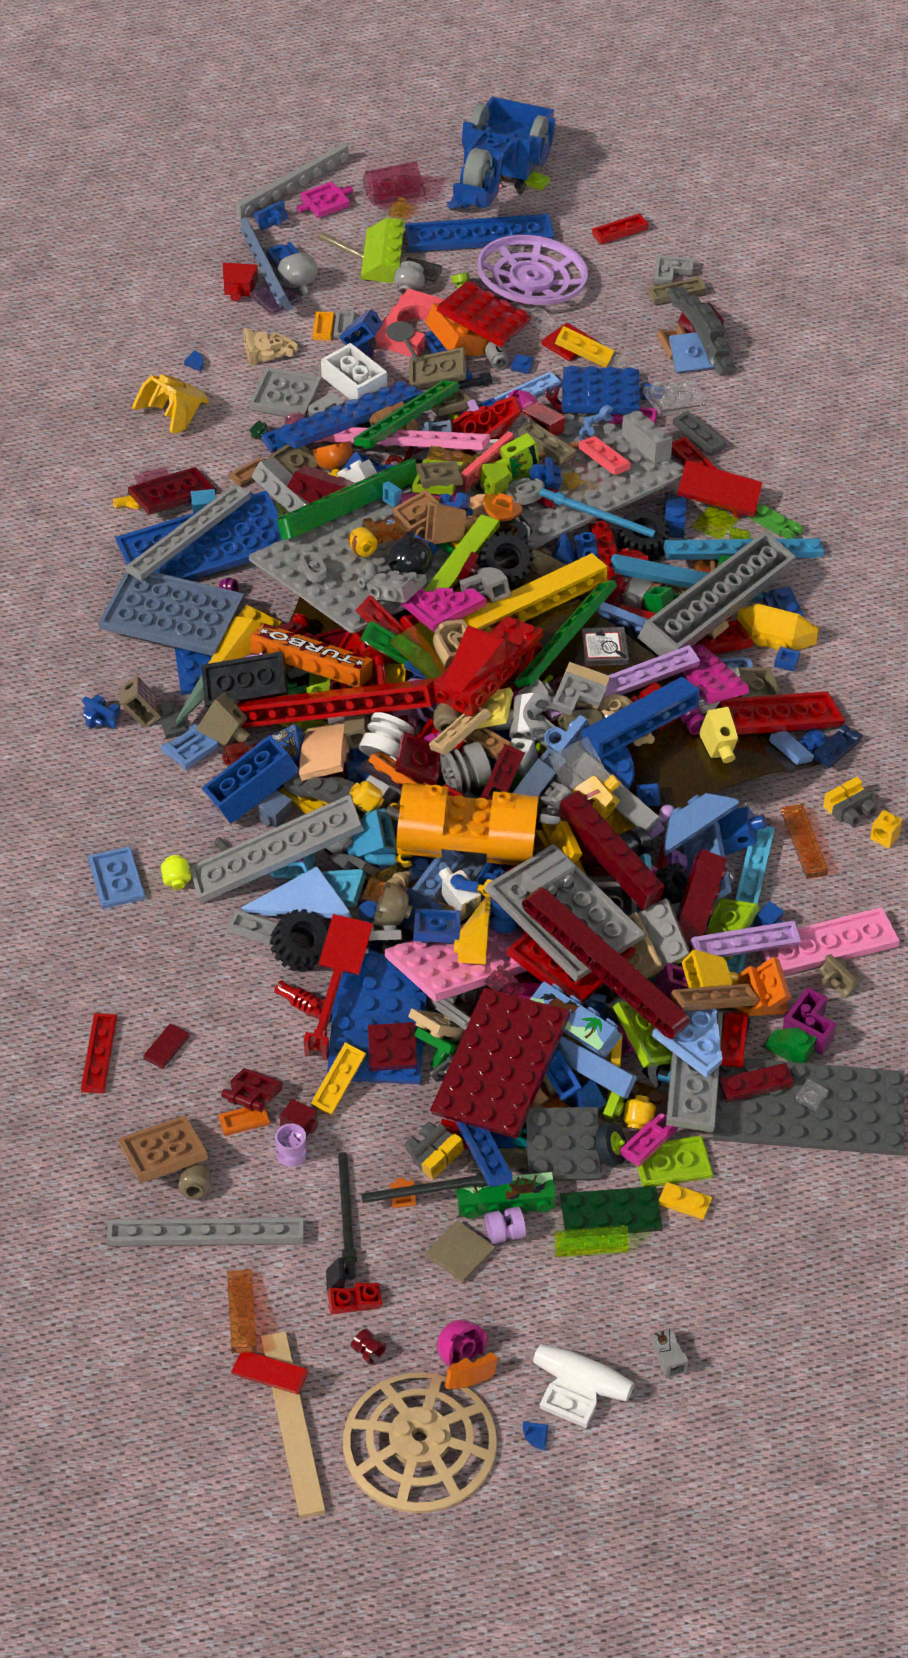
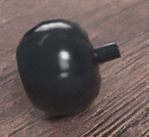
M408 531L406 532V537L395 540L388 548L386 562L391 571L396 570L402 573L415 572L425 575L432 566L433 553L425 540L414 537V532Z

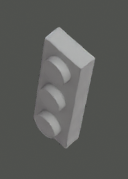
M236 910L227 925V932L273 946L270 944L271 934L278 923ZM298 932L290 933L293 942L296 941Z

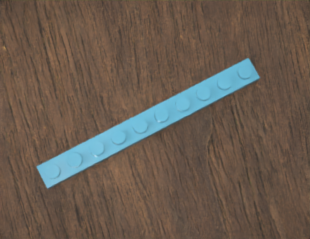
M767 826L757 830V842L748 846L736 901L758 904L775 827ZM753 920V922L751 923V925H750L749 928H752V927H753L754 920ZM746 953L733 955L731 960L725 959L729 971L736 972L737 974L743 971Z

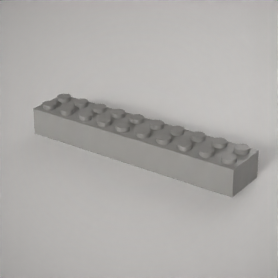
M764 531L648 619L638 638L659 656L688 645L692 647L787 573L796 556L769 533Z

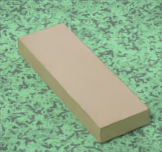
M479 707L472 717L462 714L429 743L431 750L444 755L448 754L491 716L489 710Z

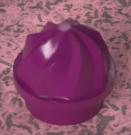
M227 577L219 583V588L239 592V584L236 579Z

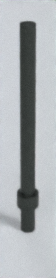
M341 1152L338 1154L344 1240L342 1257L345 1263L346 1278L352 1280L356 1278L355 1262L357 1261V1251L354 1249L348 1156L347 1153Z
M482 1172L476 1173V1176L362 1193L361 1196L362 1203L476 1185L479 1188L488 1186Z

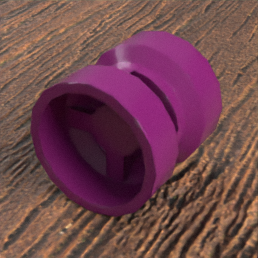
M696 707L680 716V719L684 724H687L686 727L691 734H699L705 715L701 714L699 707Z

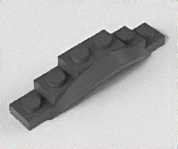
M685 287L669 288L667 295L671 299L672 305L682 311L694 327L705 349L709 363L715 368L719 376L734 374L737 368L728 356L731 348L723 337L726 330L709 303L702 304L697 295L690 296Z
M299 772L284 783L286 790L300 798L310 796L328 804L349 795L351 788L355 785V783L349 780L330 776L314 777L302 781ZM356 808L361 820L365 813Z

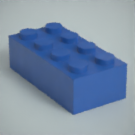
M269 735L205 784L202 790L219 812L232 824L251 808L257 806L269 794L275 792L287 780L293 778L299 772V768L283 747Z

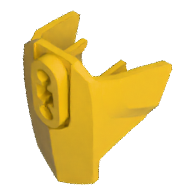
M161 373L160 376L150 375L142 384L132 409L138 410L147 407L163 409L169 399V406L164 415L171 418L170 432L175 434L186 430L201 402L209 404V399L203 390L185 383L179 378Z

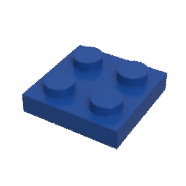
M416 908L414 941L451 944L454 943L455 939L459 940L461 911Z

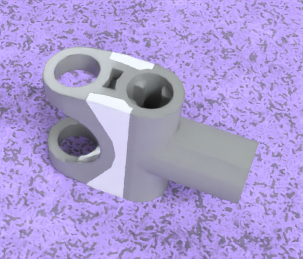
M544 693L516 695L514 697L513 709L509 711L507 723L490 726L489 729L491 731L510 729L509 736L511 739L536 740L544 738L546 731L550 729V725L535 719L540 713L551 708L553 698Z

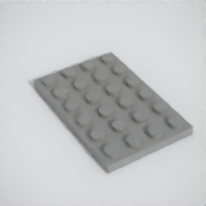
M553 844L486 884L485 891L577 982L592 971L532 919L522 907V901L531 894L530 891L528 892L521 886L522 875L525 870L559 850L566 860L568 859L575 866L572 883L567 887L561 886L553 895L557 900L619 954L644 939L645 933Z

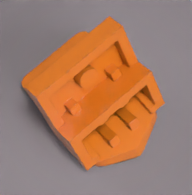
M772 957L757 968L749 966L738 974V983L736 985L748 984L759 998L756 1005L734 1007L739 1013L748 1014V1016L783 1015L789 1011L787 1001L791 999V995L778 958Z

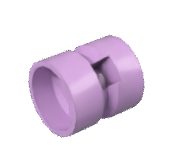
M293 1123L281 1126L275 1134L276 1157L284 1166H298L307 1157L306 1132L301 1126Z
M519 1206L505 1209L503 1214L499 1211L485 1213L486 1230L492 1245L503 1243L508 1237L511 1240L526 1237L525 1222Z

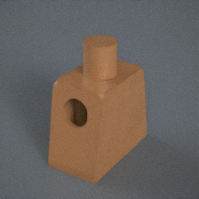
M428 501L425 540L433 544L462 540L465 530H470L475 523L474 518L466 517V510L459 507Z

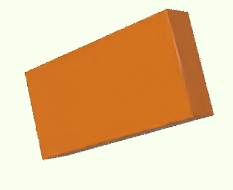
M244 1107L218 1114L224 1136L270 1125V1119L265 1107L262 1112L257 1110L250 1111Z

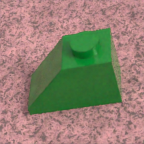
M797 1027L774 1030L762 1047L789 1062L807 1063L814 1054L817 1038Z

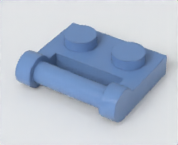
M197 724L190 726L187 732L172 742H166L161 746L162 752L170 756L185 770L219 748L216 740L196 730Z

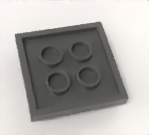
M597 1107L530 1108L525 1120L527 1174L552 1172L553 1180H599L600 1159L596 1148V1132L598 1129Z

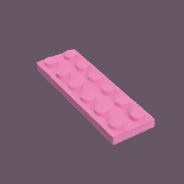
M880 907L797 928L801 940L798 945L759 952L764 962L772 957L778 958L785 976L823 966L825 957L829 954H832L836 959L842 958L847 960L898 947L900 940L883 908Z

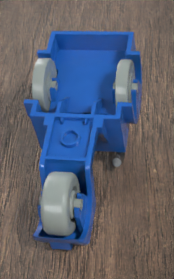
M493 96L486 104L478 103L473 110L470 122H463L462 146L464 149V162L461 169L460 183L453 184L454 200L459 201L461 204H473L479 208L489 207L498 195L501 178L516 181L514 184L516 192L523 194L526 185L524 180L528 179L536 166H543L549 156L555 129V109Z

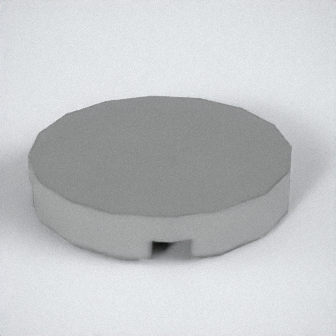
M523 478L510 483L508 489H505L504 492L506 495L512 496L514 502L526 505L542 498V496H539L541 487L544 489L545 487L544 483L537 478L535 481H531L530 478Z

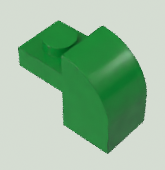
M654 586L643 594L646 610L658 613L681 594H674L670 587Z

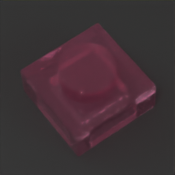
M292 412L285 418L286 422L283 425L296 423L299 419L304 418V416L300 412L296 414Z

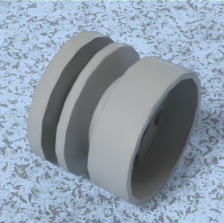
M479 742L462 746V755L458 749H452L448 754L440 755L442 774L447 786L460 793L462 791L464 793L466 791L470 792L471 785L477 790L486 786L491 775V768L486 753Z

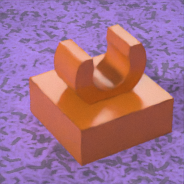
M405 1177L396 1178V1182L389 1183L390 1189L415 1185L414 1180L406 1181ZM416 1196L391 1199L392 1208L416 1205Z

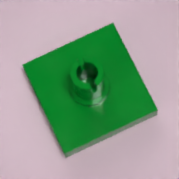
M418 1027L415 1037L437 1048L430 1065L432 1068L435 1069L442 1064L450 1054H455L460 1041L451 1040L446 1036L440 1039L432 1036L430 1030Z

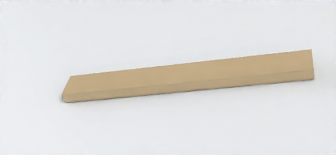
M286 1331L261 1336L266 1357L293 1365ZM271 1387L299 1518L303 1519L325 1514L300 1394L297 1395Z

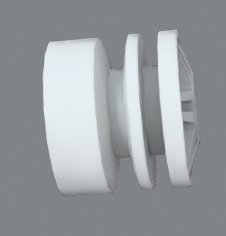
M375 712L371 717L372 722L367 726L372 733L364 734L359 749L369 757L373 753L382 751L396 761L401 735L403 732L414 735L415 730L411 725L395 716Z

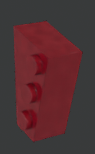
M305 465L295 471L287 488L308 503H312L352 485L354 482Z

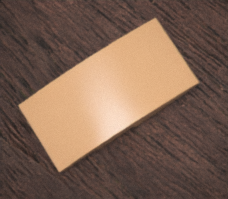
M344 720L307 729L300 756L299 776L302 781L344 770L346 753L349 752V743L344 736Z

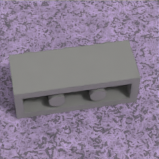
M634 411L623 416L622 437L653 463L671 458L673 439L640 411Z

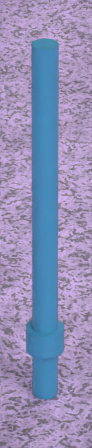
M542 487L540 489L539 496L553 500L555 504L569 506L651 538L654 536L655 530L565 497V494L557 491L555 493Z

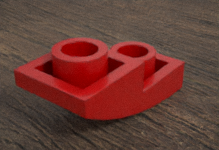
M355 1283L354 1288H329L327 1293L330 1314L373 1310L383 1305L380 1283Z

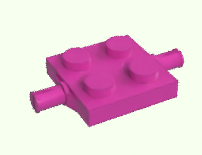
M331 181L302 192L300 197L304 203L297 205V211L301 213L305 210H311L318 218L350 207V201L345 195L353 193V188L350 185L341 189Z

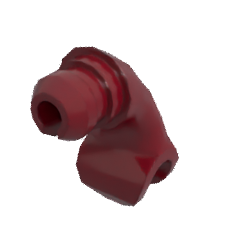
M548 387L545 392L546 398L560 413L568 414L569 412H562V402L558 398L559 387H554V393Z

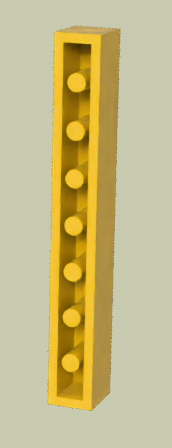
M591 553L511 591V596L493 603L488 602L486 606L461 619L464 620L467 626L470 625L488 633L506 616L525 622L594 589L599 583L606 582L607 565Z

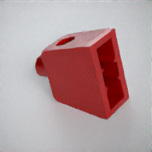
M223 262L224 295H230L233 301H239L241 296H251L258 281V264Z

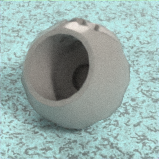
M305 252L287 256L280 261L277 268L278 279L286 288L295 290L300 288L302 296L309 295L307 286L317 277V263Z

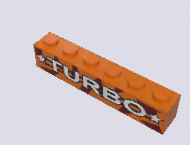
M265 623L250 634L251 653L259 655L260 652L268 654L282 651L285 654V664L353 687H362L372 678V658Z

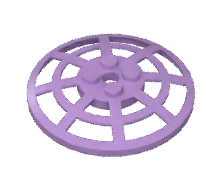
M513 235L499 238L483 248L477 262L479 276L491 290L505 298L525 304L550 305L568 301L581 293L588 278L586 263L577 252L558 241L541 236ZM534 245L532 253L510 254L506 246ZM541 247L552 249L563 254L566 258L558 262L550 257L541 255L540 249ZM498 249L504 256L498 260L495 266L484 262L488 255ZM530 258L531 260L517 262L515 259ZM538 260L547 262V263H549V264H551V265H553V266H552V267H548L547 265H545V264H543V263H541V262H538ZM507 262L511 264L510 272L500 268ZM573 262L579 269L581 278L570 279L565 266ZM483 268L493 272L497 284H493L482 271ZM560 271L564 280L554 279V273ZM499 275L508 277L510 283L503 284ZM580 284L573 292L564 296L561 295L567 290L569 285ZM552 285H563L557 292L549 289ZM511 288H518L522 291H525V293H517L511 290ZM543 292L546 295L532 296V293Z

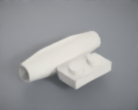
M540 1344L533 1359L534 1364L557 1377L556 1380L549 1384L540 1403V1409L587 1428L597 1407L596 1395L627 1402L634 1387L633 1381L609 1366L570 1350Z

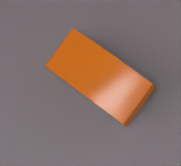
M490 1352L484 1357L477 1358L474 1363L468 1358H464L458 1363H453L447 1370L445 1387L448 1390L465 1388L490 1379L495 1375L498 1357Z

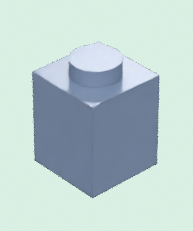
M277 790L258 805L259 818L262 823L275 828L293 812L292 799Z

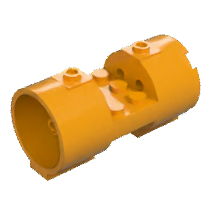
M403 783L397 828V854L442 858L443 849L485 853L487 854V863L517 866L533 857L538 796L493 792L492 800L485 798L475 799L463 796H448L449 787Z

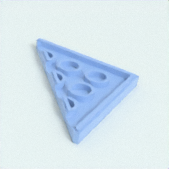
M318 867L305 872L241 907L245 913H260V915L277 916L278 914H286L288 912L291 914L296 909L299 912L302 909H307V913H311V911L316 912V917L318 918L320 916L322 918H332L333 914L352 918L350 911Z

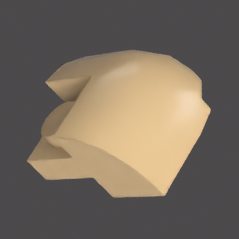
M463 619L442 622L435 630L433 644L437 655L446 669L452 664L467 625Z

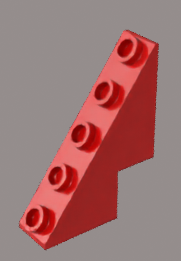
M603 521L589 523V532L595 534L598 559L607 565V581L621 576L614 573L611 561L614 554L618 555L610 524Z

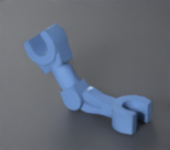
M605 405L601 408L599 414L584 417V427L579 431L580 441L585 436H595L593 424L600 420L605 422L613 420V416L609 414V412L613 411L612 407Z

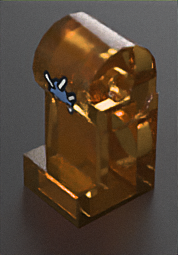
M388 516L384 520L373 521L371 517L363 519V527L371 530L378 544L399 539L405 531L403 525L395 516Z

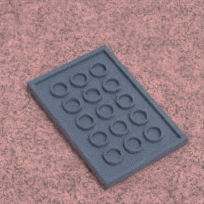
M126 572L100 618L98 626L99 629L213 656L216 654L232 621L237 616L245 596L244 593L156 572L151 573L144 580L140 581Z

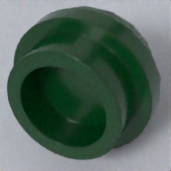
M260 420L257 421L249 429L251 437L261 440L262 434L268 432L267 424L265 422L262 423Z

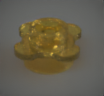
M568 472L564 475L561 485L566 486L569 490H575L579 485H583L584 481L580 479L578 473Z

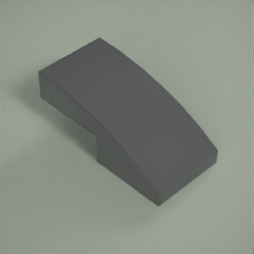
M332 854L330 857L331 860L346 870L361 869L373 876L379 871V868L352 855Z

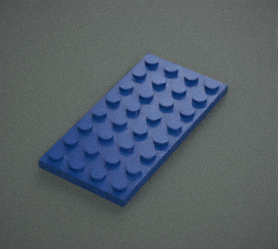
M262 491L251 495V498L154 572L192 581L251 562L249 561L250 554L281 541L282 538L276 521L280 515L268 492ZM197 512L115 537L116 544L126 565Z

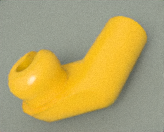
M130 495L113 499L114 508L128 507L134 510L141 508Z

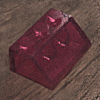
M417 161L365 171L364 188L373 206L426 196Z

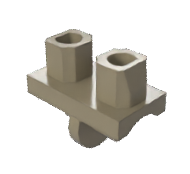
M832 954L826 955L825 962L818 971L824 977L822 984L826 988L833 986L844 998H847L851 995L853 989L858 987L861 977L856 972L850 973L846 969V962L842 958L836 959Z

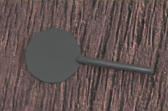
M403 321L391 323L386 329L387 336L394 341H404L415 361L419 362L416 353L408 341L414 336V327Z

